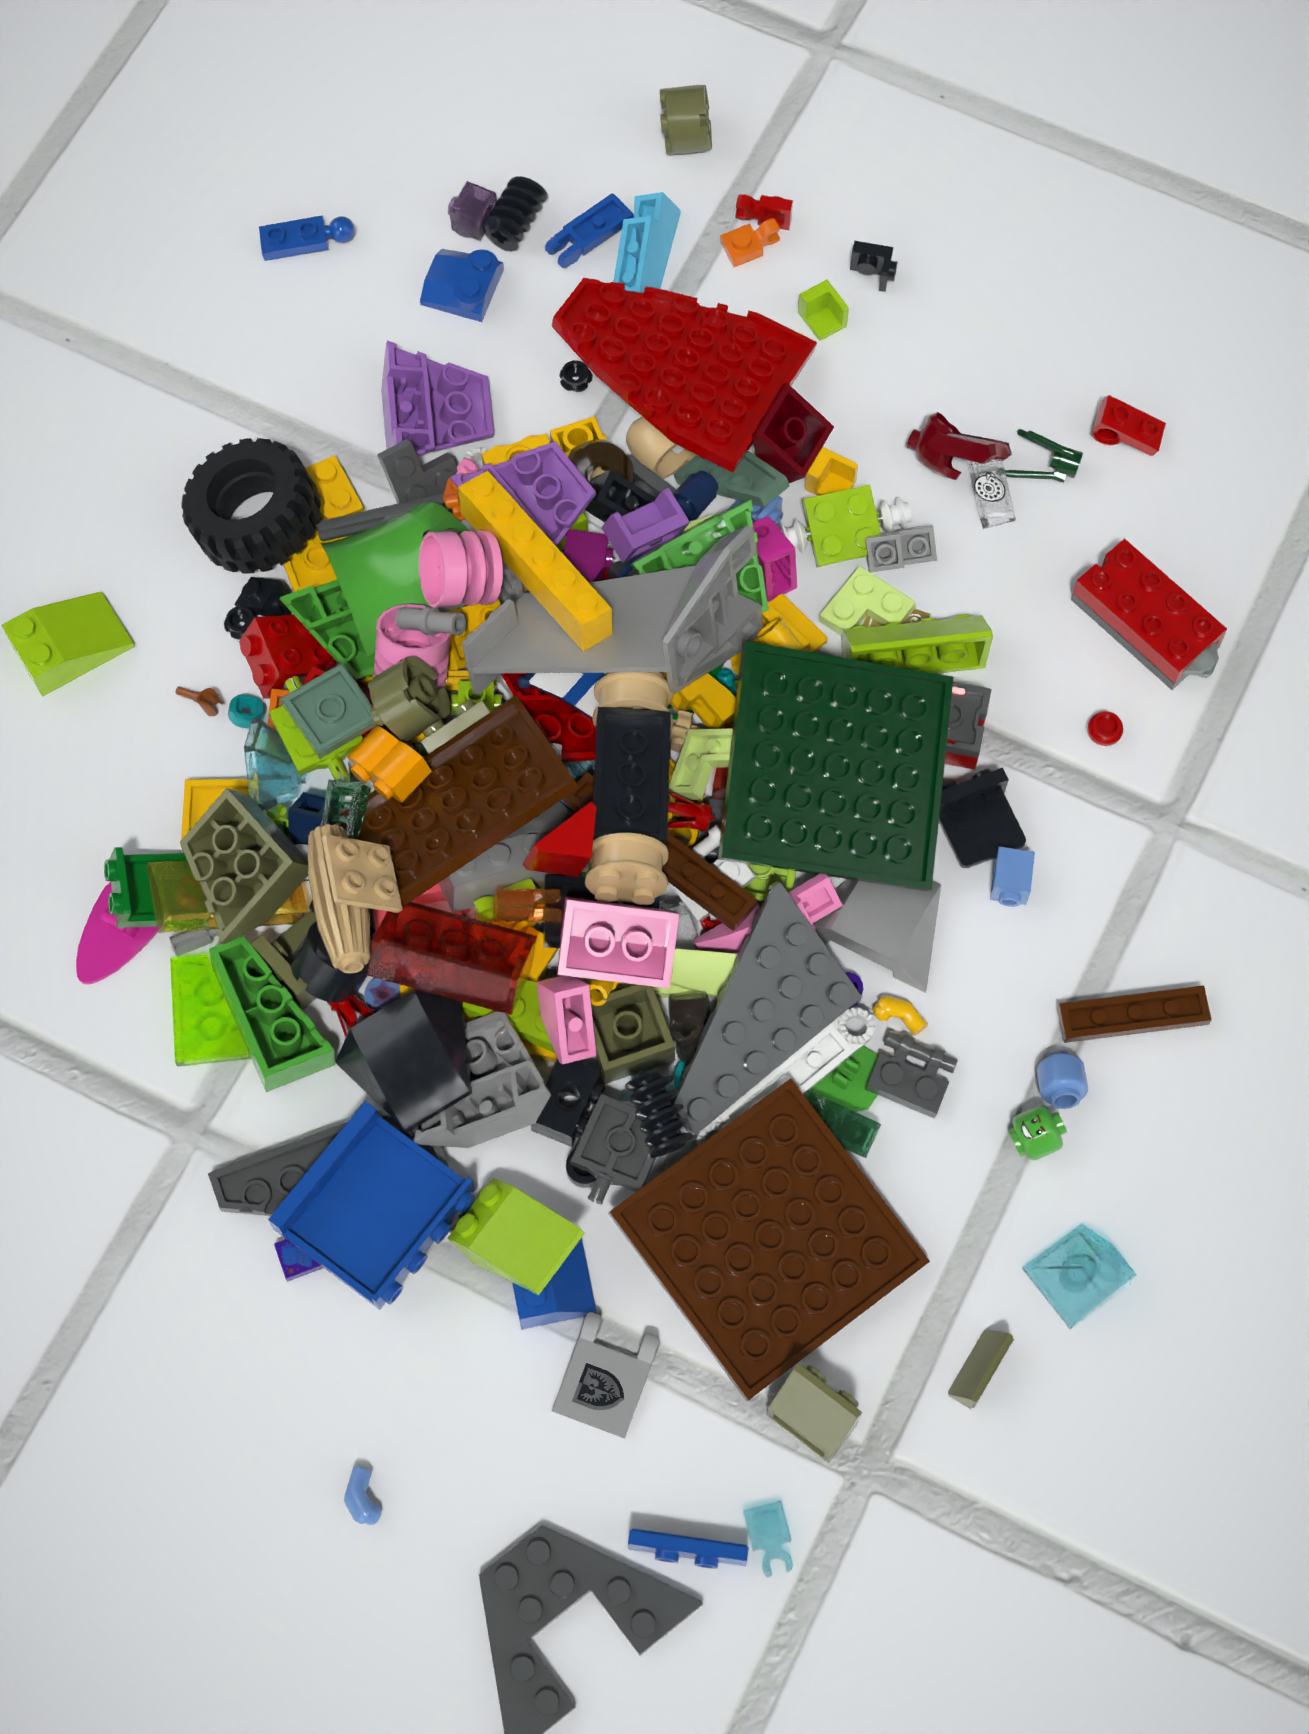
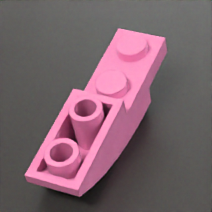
M819 874L788 892L814 930H816L813 925L814 922L843 906L826 874ZM757 905L735 931L721 923L693 940L697 949L700 951L738 954L745 938L751 933L752 923L756 914H759L761 909Z

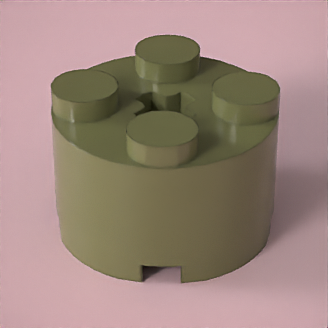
M698 84L660 89L661 108H666L664 114H660L662 134L669 133V135H665L666 154L672 155L711 150L712 131L711 120H709V101L706 85Z
M410 656L407 659L400 660L368 682L370 697L373 706L370 707L372 718L378 725L382 726L385 724L403 743L414 739L422 734V731L450 714L449 696L445 687L439 690L435 684L434 679L438 677L435 671L417 656Z

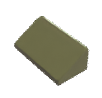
M985 1330L951 1385L948 1395L969 1409L974 1408L1014 1340L1013 1335L1006 1332Z

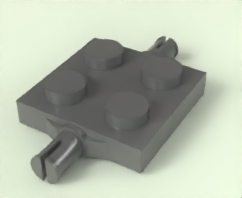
M603 1094L600 1095L571 1158L572 1166L587 1171L596 1178L587 1198L592 1202L596 1198V1203L600 1205L603 1204L610 1185L623 1186L635 1192L645 1185L656 1158L650 1157V1153L655 1148H649L645 1144V1139L650 1134L643 1133L640 1130V1124L644 1120L638 1119L635 1116V1110L639 1106L631 1104L630 1101H618Z

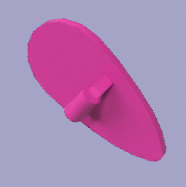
M111 881L104 887L94 904L78 945L76 972L82 984L90 985L120 970L154 938L162 927L117 928L115 915H110L108 905L109 894L112 893Z

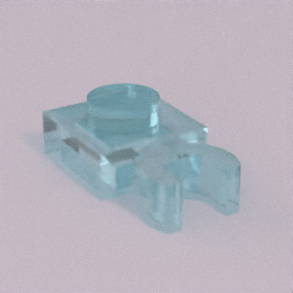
M782 1501L743 1510L752 1551L761 1549L765 1551L762 1561L764 1575L766 1577L772 1576L770 1562L775 1558L781 1559L785 1564L786 1572H790L793 1566L792 1558L781 1546V1544L791 1542L792 1540Z

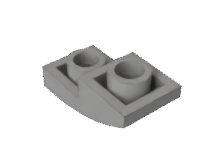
M932 524L865 538L870 573L904 568V565L937 561Z

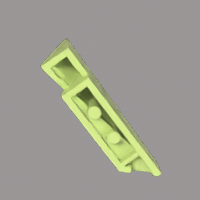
M675 948L670 988L652 986L656 997L698 1003L700 993L718 999L721 990L725 989L735 967L733 964L738 954ZM583 978L584 981L589 985L590 979ZM619 982L616 988L613 989V991H618L636 984Z

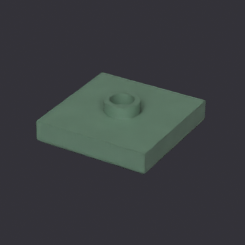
M343 663L280 698L282 706L319 759L378 725L370 714L372 704Z

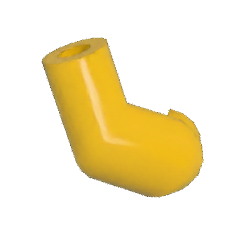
M886 995L879 998V1003L873 1006V1014L878 1020L888 1021L891 1016L900 1018L914 1036L928 1026V1023L908 1000Z

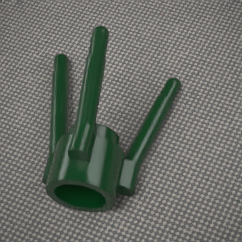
M1018 429L1017 434L1054 452L1049 467L1055 468V472L996 470L995 475L998 477L1051 479L1064 483L1066 476L1075 478L1083 452L1062 446L1033 431Z

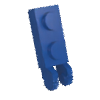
M611 193L563 226V230L546 242L545 251L549 255H554L564 249L570 241L573 245L564 250L559 255L557 261L562 268L570 267L571 264L573 265L578 261L581 255L584 256L622 230L623 220L634 218V214L614 193Z

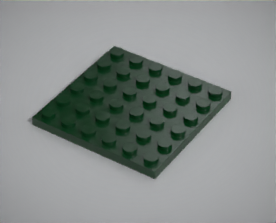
M748 641L743 643L718 859L818 875L826 874L831 877L922 891L932 890L954 677Z

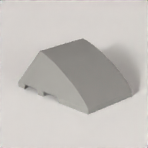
M847 879L835 890L843 906L813 923L818 936L827 945L830 941H833L893 971L894 978L926 993L941 884L933 881L932 890L922 891Z
M503 1009L466 1023L467 1029L464 1030L465 1048L469 1052L472 1094L423 1123L421 1130H416L414 1138L416 1144L470 1148L536 1123L551 1093Z

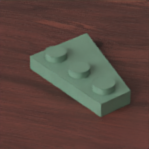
M747 451L733 473L697 455L674 474L677 484L681 485L693 473L698 471L708 472L718 483L719 488L716 495L743 502L752 499V504L761 507L768 505L790 487L786 476L750 451Z

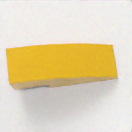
M660 672L664 675V679L667 680V673ZM707 673L676 694L673 693V699L670 704L677 712L679 709L683 711L692 709L708 729H722L734 720L736 697Z

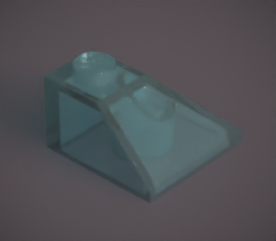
M253 718L244 745L248 789L250 797L265 811L299 797L301 785L307 783V774L299 776L279 734L260 718Z
M1083 1223L1022 1268L1069 1329H1072L1127 1288L1137 1276L1113 1244Z

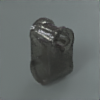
M707 992L669 996L670 1034L676 1042L678 1058L686 1064L691 1063L700 1043L698 1041L711 1014Z

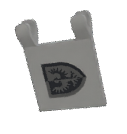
M589 1312L584 1320L578 1342L552 1412L625 1439L660 1346V1340L658 1336L650 1333L646 1334L637 1358L596 1344L594 1342L603 1321L600 1315Z

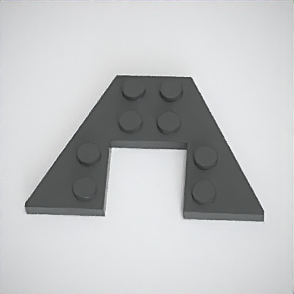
M540 1526L479 1574L504 1734H544L576 1708L528 1641L589 1592L593 1593L639 1656L703 1606L701 1600L546 1526Z

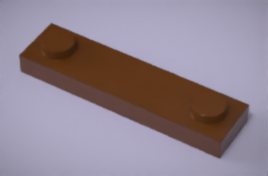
M1204 986L1060 1003L1057 1007L1064 1043L1209 1025L1212 1021Z

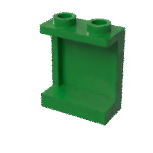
M114 847L109 860H105V880L107 882L111 881L112 893L109 894L108 900L110 915H115L117 928L204 924L209 915L204 903L207 899L200 882L195 881L184 852L124 855L122 847Z

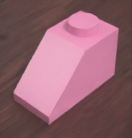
M565 975L538 981L537 990L540 1016L559 1063L566 1064L597 1056L589 985L577 977Z

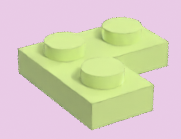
M859 566L821 612L819 622L843 637V630L859 626L867 615L882 625L890 622L904 623L914 611L916 601Z
M733 728L689 729L669 784V791L685 799H702L713 767H729Z

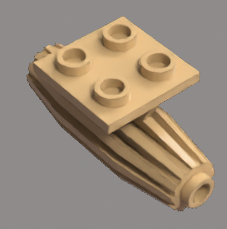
M326 824L322 827H316L308 835V879L317 926L334 968H339V970L348 974L361 971L364 968V964L366 965L369 962L368 960H370V916L368 908L399 913L402 910L398 885L388 845L350 839L347 837L342 826Z

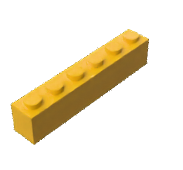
M488 470L458 487L461 514L476 531H492L497 538L502 561L583 652L613 635L612 608Z

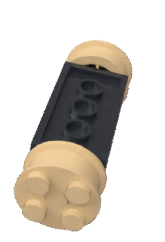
M607 672L606 676L599 679L594 686V697L599 703V706L593 712L595 739L592 802L596 806L592 858L590 860L592 865L591 870L586 874L585 885L599 902H634L638 905H649L654 902L656 897L663 894L668 886V880L662 872V867L668 861L669 854L666 844L672 714L667 706L673 699V693L669 691L668 681L664 679V675L660 672Z

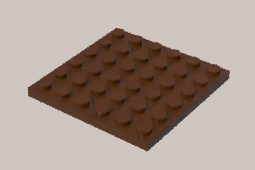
M791 1078L608 1213L746 1401L753 1398L930 1262Z

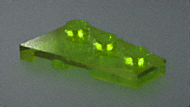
M207 954L170 958L174 1055L177 1067L251 1059Z

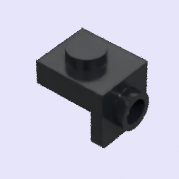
M250 577L234 604L236 607H247L255 615L266 617L291 615L292 613L280 600V597L290 594V592L279 580Z

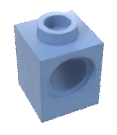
M1005 847L998 848L994 861L990 900L999 901L1001 905L1009 907L1019 906L1020 904L1026 905L1031 892L1034 851Z

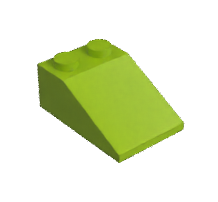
M102 592L35 607L1 625L11 646L42 697L135 647Z
M492 1178L489 1184L481 1190L479 1197L467 1213L458 1220L454 1230L447 1239L473 1264L539 1295L585 1232L516 1187Z

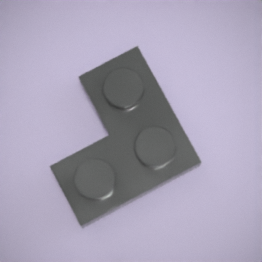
M408 439L377 454L397 503L444 493L448 478L456 475L458 472L454 457L449 452L421 466L414 447Z

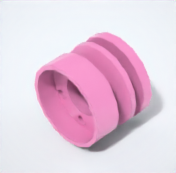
M465 530L459 536L452 531L428 532L424 536L419 553V577L421 589L428 605L434 608L457 607L462 601L468 606H475L477 604L492 605L497 601L503 580V564L501 550L497 538L492 531L477 530L473 532Z
M406 604L394 606L384 611L377 619L374 677L402 659L417 656L435 671L438 677L434 679V682L439 690L442 689L447 682L451 634L438 633L432 636L425 635L418 630H401L397 627L395 618L399 608L407 607L423 610L427 606Z

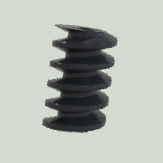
M523 176L511 178L507 188L503 190L501 197L495 203V207L489 213V217L483 223V230L487 238L504 251L516 250L518 247L517 242H521L524 237L523 232H527L530 227L529 222H533L536 217L535 213L539 212L542 207L541 203L547 199L545 189L530 178Z
M658 1072L638 1076L625 1085L626 1090L634 1092L630 1096L631 1104L639 1106L635 1110L636 1118L644 1120L640 1124L641 1132L650 1134L645 1139V1144L649 1148H655L650 1153L651 1158L675 1152L684 1147L685 1143L694 1137L693 1132L681 1133L680 1130L689 1122L688 1118H676L675 1116L684 1108L683 1104H671L670 1102L679 1094L678 1090H666L665 1088L674 1080L673 1076H661Z

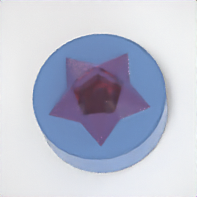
M385 976L377 977L370 981L364 992L367 1006L376 1013L401 998L399 984L394 979Z

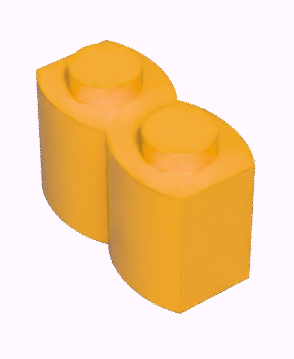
M375 726L347 755V758L353 765L350 768L353 775L364 784L368 781L372 782L374 789L386 800L393 797L403 802L432 772L419 753L379 726Z

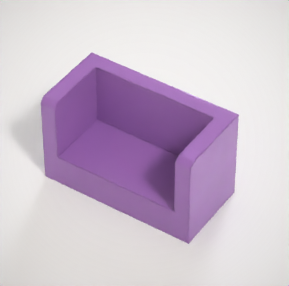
M667 488L661 491L654 502L624 516H621L619 512L611 514L601 528L620 560L624 563L680 534L690 522L671 490Z

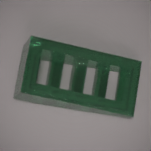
M328 779L320 827L326 824L334 825L335 822L346 823L347 828L345 832L347 837L355 840L356 838L358 839L371 788L359 782ZM343 796H351V803L342 802ZM339 809L350 810L349 816L338 815Z

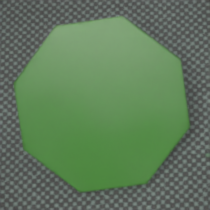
M865 1046L861 1047L811 1088L812 1098L837 1115L868 1110L878 1096L865 1089L879 1055Z

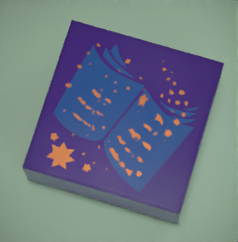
M285 1239L274 1243L287 1282L323 1269L321 1265Z

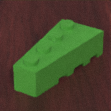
M244 935L226 944L209 948L211 966L265 1092L335 1065L334 1048L320 1035L314 1023L293 1001L291 994L274 977L271 969Z

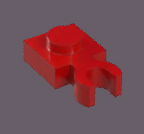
M738 195L735 218L740 220L758 219L757 225L775 218L780 229H790L793 200L761 195L760 200H755L749 195Z

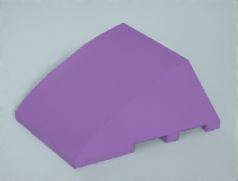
M387 340L381 389L386 449L408 439L412 443L416 455L479 442L493 437L494 429L488 376L449 362L446 365L426 359V354L419 351H417L416 355L396 348V343Z
M556 442L513 456V459L493 466L491 463L483 465L481 470L463 476L461 473L450 476L458 489L460 485L488 470L555 546L558 545L596 495L592 486Z

